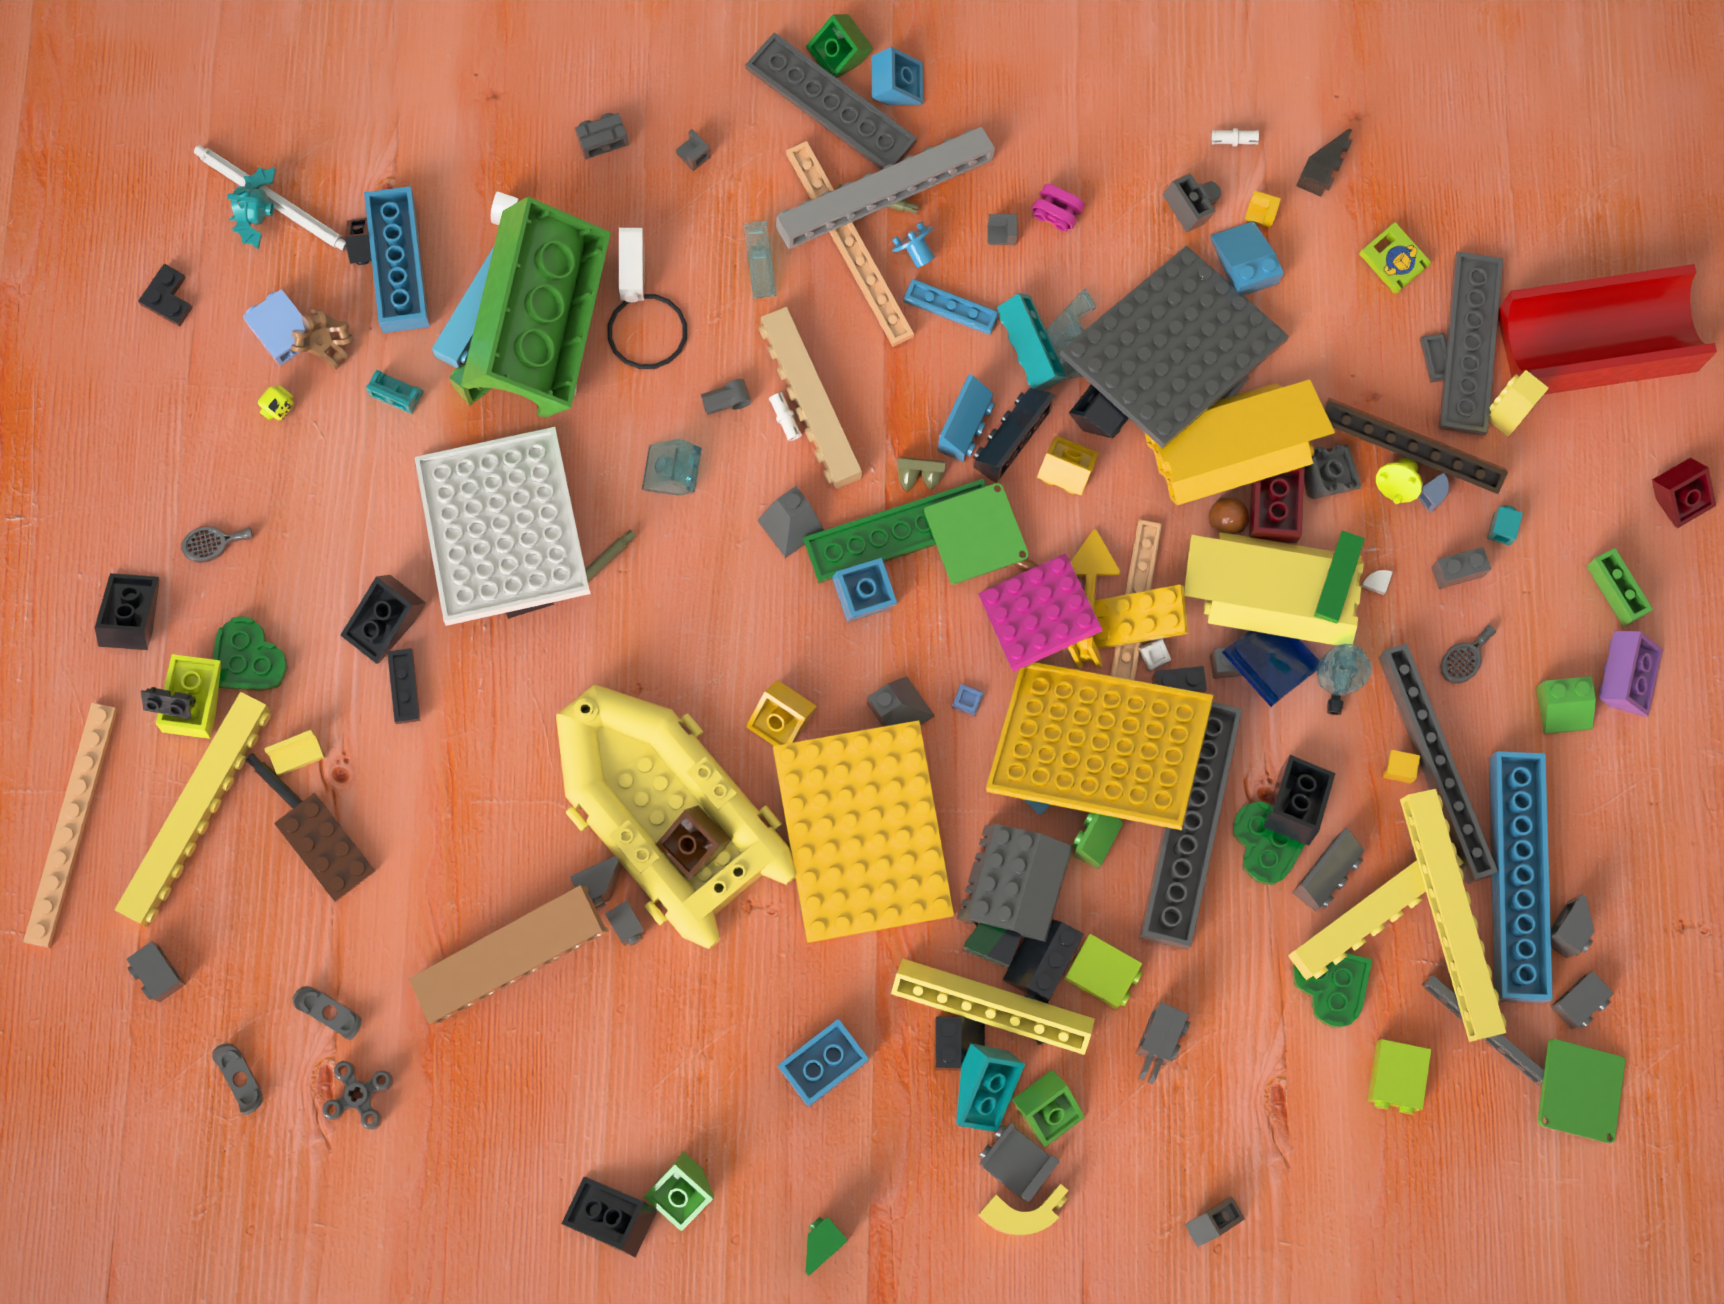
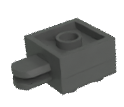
M1162 1002L1153 1008L1135 1053L1146 1058L1138 1079H1145L1151 1062L1154 1061L1155 1063L1148 1079V1083L1153 1085L1161 1065L1176 1059L1181 1047L1177 1042L1179 1038L1181 1039L1182 1035L1185 1036L1190 1024L1187 1021L1188 1013Z

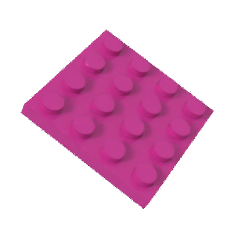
M1066 553L978 593L1013 672L1103 631Z

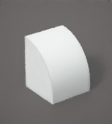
M497 191L491 208V223L499 225L502 211L519 202V199Z

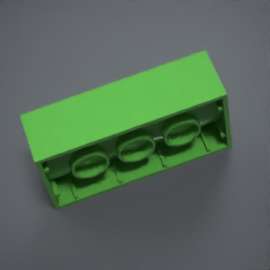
M529 196L502 211L461 382L462 387L467 389L487 387L519 394L535 402L538 405L537 415L543 418L571 408L611 232Z

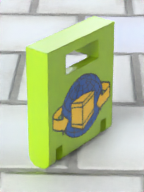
M1396 222L1359 253L1395 294L1401 291V287L1404 288L1422 273L1424 268L1431 265L1430 260ZM1386 237L1391 244L1379 253L1374 246Z

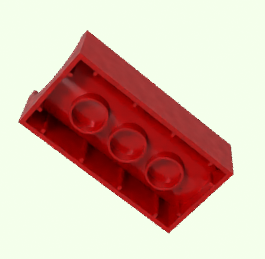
M1695 264L1510 291L1499 307L1498 322L1511 377L1513 378L1516 374L1521 376L1527 370L1549 388L1545 394L1698 372L1715 355L1717 349L1715 343H1703L1694 327L1690 293L1692 281L1697 273Z

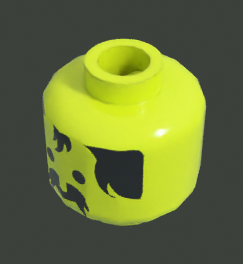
M280 385L277 387L269 386L258 399V405L262 408L259 413L270 421L273 418L283 420L294 406L291 400L293 396Z

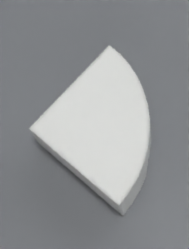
M1388 570L1376 571L1365 579L1361 587L1384 595L1393 572Z

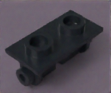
M156 687L147 688L146 691L141 690L144 711L191 719L190 706L194 707L196 703V697H192V694L175 692L171 696V691Z

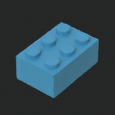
M837 1019L778 1064V1069L806 1106L810 1108L867 1064L869 1058L841 1021Z

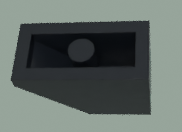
M367 218L347 220L345 242L350 264H368L372 259Z

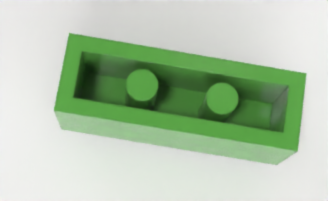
M1616 548L1594 558L1586 566L1623 627L1642 619L1653 610Z

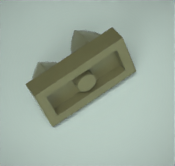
M898 456V477L905 492H908L914 486L919 470H922V478L929 489L936 487L942 479L943 472L945 473V461Z

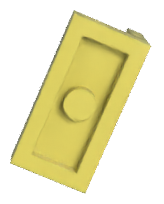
M312 730L264 748L271 758L278 777L325 758L318 738Z

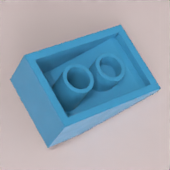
M1254 221L1210 236L1228 281L1238 293L1240 292L1244 296L1279 284L1284 274L1274 250Z

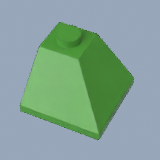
M683 1151L649 1189L644 1198L682 1232L712 1201L714 1195L703 1169Z

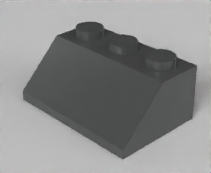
M1347 828L1334 838L1292 892L1315 912L1321 907L1325 909L1334 898L1331 896V893L1335 888L1340 890L1348 880L1345 875L1350 869L1355 871L1363 861L1360 856L1364 850Z

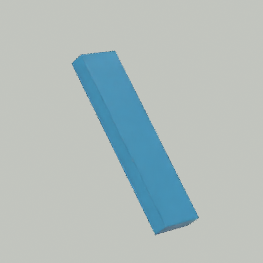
M912 279L903 301L988 335L991 334L999 315L998 311Z

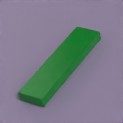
M1343 530L1341 531L1314 613L1315 617L1335 624L1338 623L1365 538Z

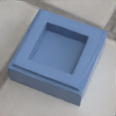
M961 684L952 708L975 716L984 692Z

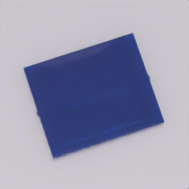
M1256 631L1247 632L1222 651L1226 658L1270 707L1324 666L1300 639Z

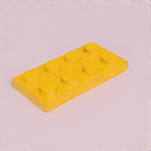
M1182 585L1095 600L1094 613L1103 630L1092 635L1098 650L1188 634L1184 587Z

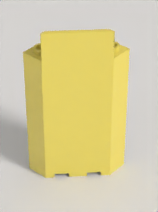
M1219 532L1218 539L1191 535L1184 596L1206 600L1203 614L1207 615V622L1210 624L1352 648L1358 624L1356 611L1357 606L1360 604L1361 594L1359 580L1363 573L1364 564L1362 557L1359 556L1340 619L1335 624L1314 616L1334 551Z

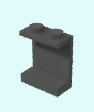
M1010 1123L1008 1127L1003 1124L994 1135L998 1139L992 1147L987 1145L978 1156L982 1159L978 1165L1028 1203L1060 1161L1053 1155L1049 1156L1014 1128V1124Z

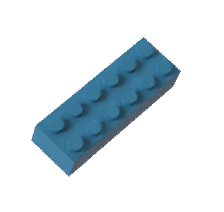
M409 186L364 192L379 325L383 333L430 327L416 201L412 188Z

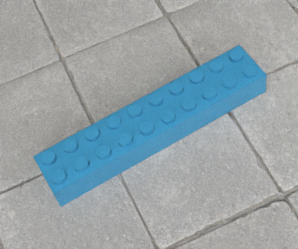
M1496 751L1489 757L1491 855L1498 871L1492 875L1494 989H1496L1499 995V1001L1546 1003L1553 1000L1546 753Z

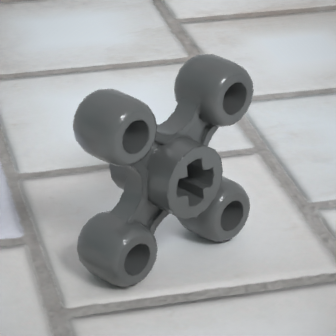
M348 1061L338 1062L334 1067V1075L344 1083L345 1093L337 1100L327 1101L323 1105V1115L329 1120H337L342 1117L347 1109L356 1108L360 1112V1121L363 1127L368 1130L377 1129L382 1123V1116L371 1106V1097L378 1091H386L391 1088L393 1084L392 1075L385 1070H380L373 1075L370 1081L361 1083L356 1079L355 1067L352 1063ZM344 1067L348 1068L346 1075L341 1074V1070ZM383 1076H385V1077H386V1082H385V1084L380 1085V1084H379L380 1078L383 1077ZM359 1089H361L360 1092L363 1093V1097L358 1098L355 1102L356 1098L353 1097V1093L359 1092ZM335 1105L337 1110L334 1114H331L330 1108ZM374 1115L375 1121L369 1124L368 1118Z

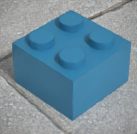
M882 558L837 571L832 577L847 623L892 609L897 604Z

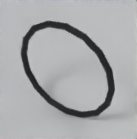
M644 294V299L662 301L677 312L682 323V340L678 349L668 359L656 364H638L627 360L617 350L612 339V325L617 314L627 304L631 303L623 301L613 311L608 322L607 339L613 353L625 364L638 369H656L669 364L681 353L687 340V322L682 311L670 299L656 294Z

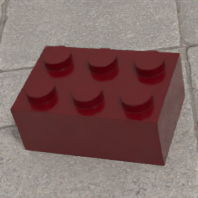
M1305 467L1251 483L1249 537L1297 544L1302 536Z

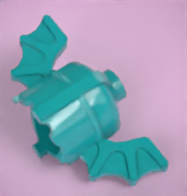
M259 167L255 174L244 176L245 186H238L232 194L228 193L227 200H231V207L234 213L233 217L229 218V220L237 221L232 230L241 235L244 245L250 244L256 249L260 247L262 235L250 225L261 224L265 217L272 216L274 211V203L269 202L266 192L258 188L274 183L276 174L274 167L271 169Z

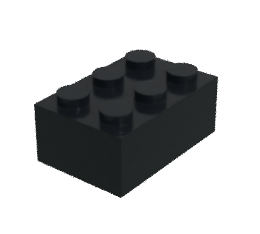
M1289 755L1280 769L1263 827L1309 846L1320 830L1336 773Z

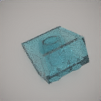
M683 439L649 445L642 490L677 496L694 493L702 448Z

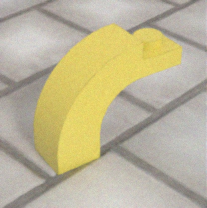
M1059 1184L1037 1209L1030 1212L1014 1210L995 1195L978 1216L994 1229L1006 1234H1033L1046 1229L1059 1218L1052 1209L1055 1207L1059 1210L1068 1198L1064 1195L1068 1190L1062 1184Z

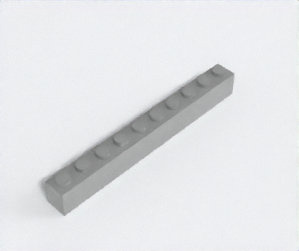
M982 127L975 130H967L959 137L949 138L943 144L936 147H928L922 153L915 156H907L903 161L894 165L889 164L881 171L874 174L868 173L858 181L845 183L835 191H827L812 201L806 200L798 207L783 210L777 215L776 228L788 249H792L992 161L995 147Z

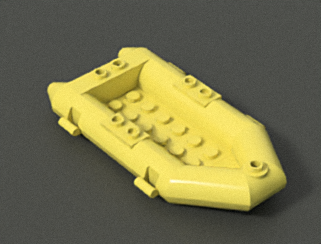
M593 684L556 714L565 797L573 805V807L566 811V814L581 832L590 826L614 856H617L619 862L651 899L644 907L660 926L669 920L684 939L710 949L720 941L715 915L761 876L764 875L785 885L796 878L791 848L776 832L782 823L767 805L758 811L697 739L704 731L688 713L680 719L672 709ZM684 723L693 734L688 735L681 725ZM698 805L728 835L731 842L716 859L689 880L655 844L685 809ZM582 808L589 816L587 822L578 813L577 809ZM762 815L772 827L767 828L759 817ZM660 901L668 911L665 916L655 903Z

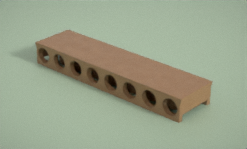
M579 885L408 978L428 1023H441L609 932L607 927H604L588 893V886Z

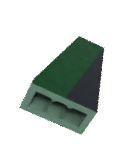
M980 923L965 941L962 950L1008 969L1022 935L1016 931Z

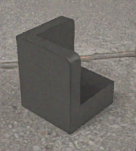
M691 129L688 132L689 140L676 149V154L695 171L711 158L710 147Z
M989 214L987 223L988 244L1016 245L1017 214Z

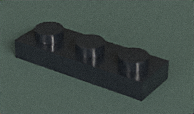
M409 648L387 651L394 721L396 724L420 721L413 650Z

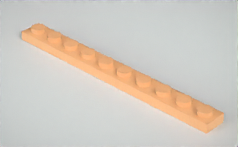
M807 141L786 150V155L811 200L820 197L827 191H834ZM851 222L830 231L829 233L892 347L913 338L914 333L853 223Z
M91 703L24 937V943L51 948L118 709L115 707Z

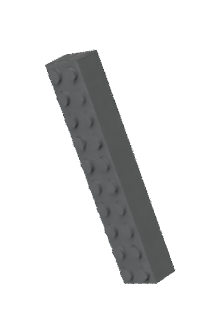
M1216 702L1212 704L1183 828L1178 830L1163 827L1139 939L1183 950H1188L1192 945L1242 709Z

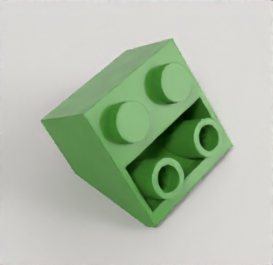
M1089 812L1082 825L1086 827L1085 832L1080 830L1072 844L1075 849L1072 856L1099 869L1123 822L1117 817Z

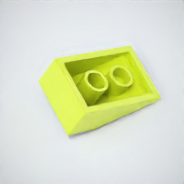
M171 655L164 690L171 691V696L175 692L190 693L192 697H196V703L194 707L190 706L191 719L158 713L156 725L163 733L211 739L217 711L221 670L220 660Z

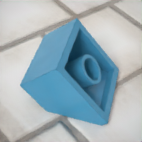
M893 47L873 55L872 98L887 105L924 104L923 62Z

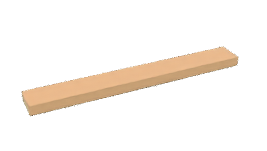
M1138 520L1125 595L1151 590L1162 523ZM1141 642L1115 647L1110 676L1135 680Z

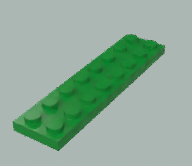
M984 479L803 537L818 584L831 580L837 571L879 558L886 562L935 546L936 543L926 520L924 508L986 487Z

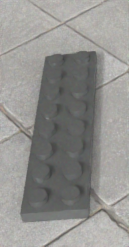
M775 32L745 64V68L881 170L889 164L899 163L917 142V137Z
M1459 251L1455 254L1439 429L1484 436L1488 433L1503 258Z

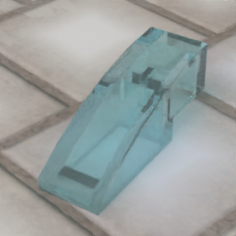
M767 221L743 223L753 299L776 296Z

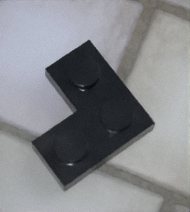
M163 264L138 300L139 304L180 327L192 309L191 304L175 296V293L186 277L179 271Z

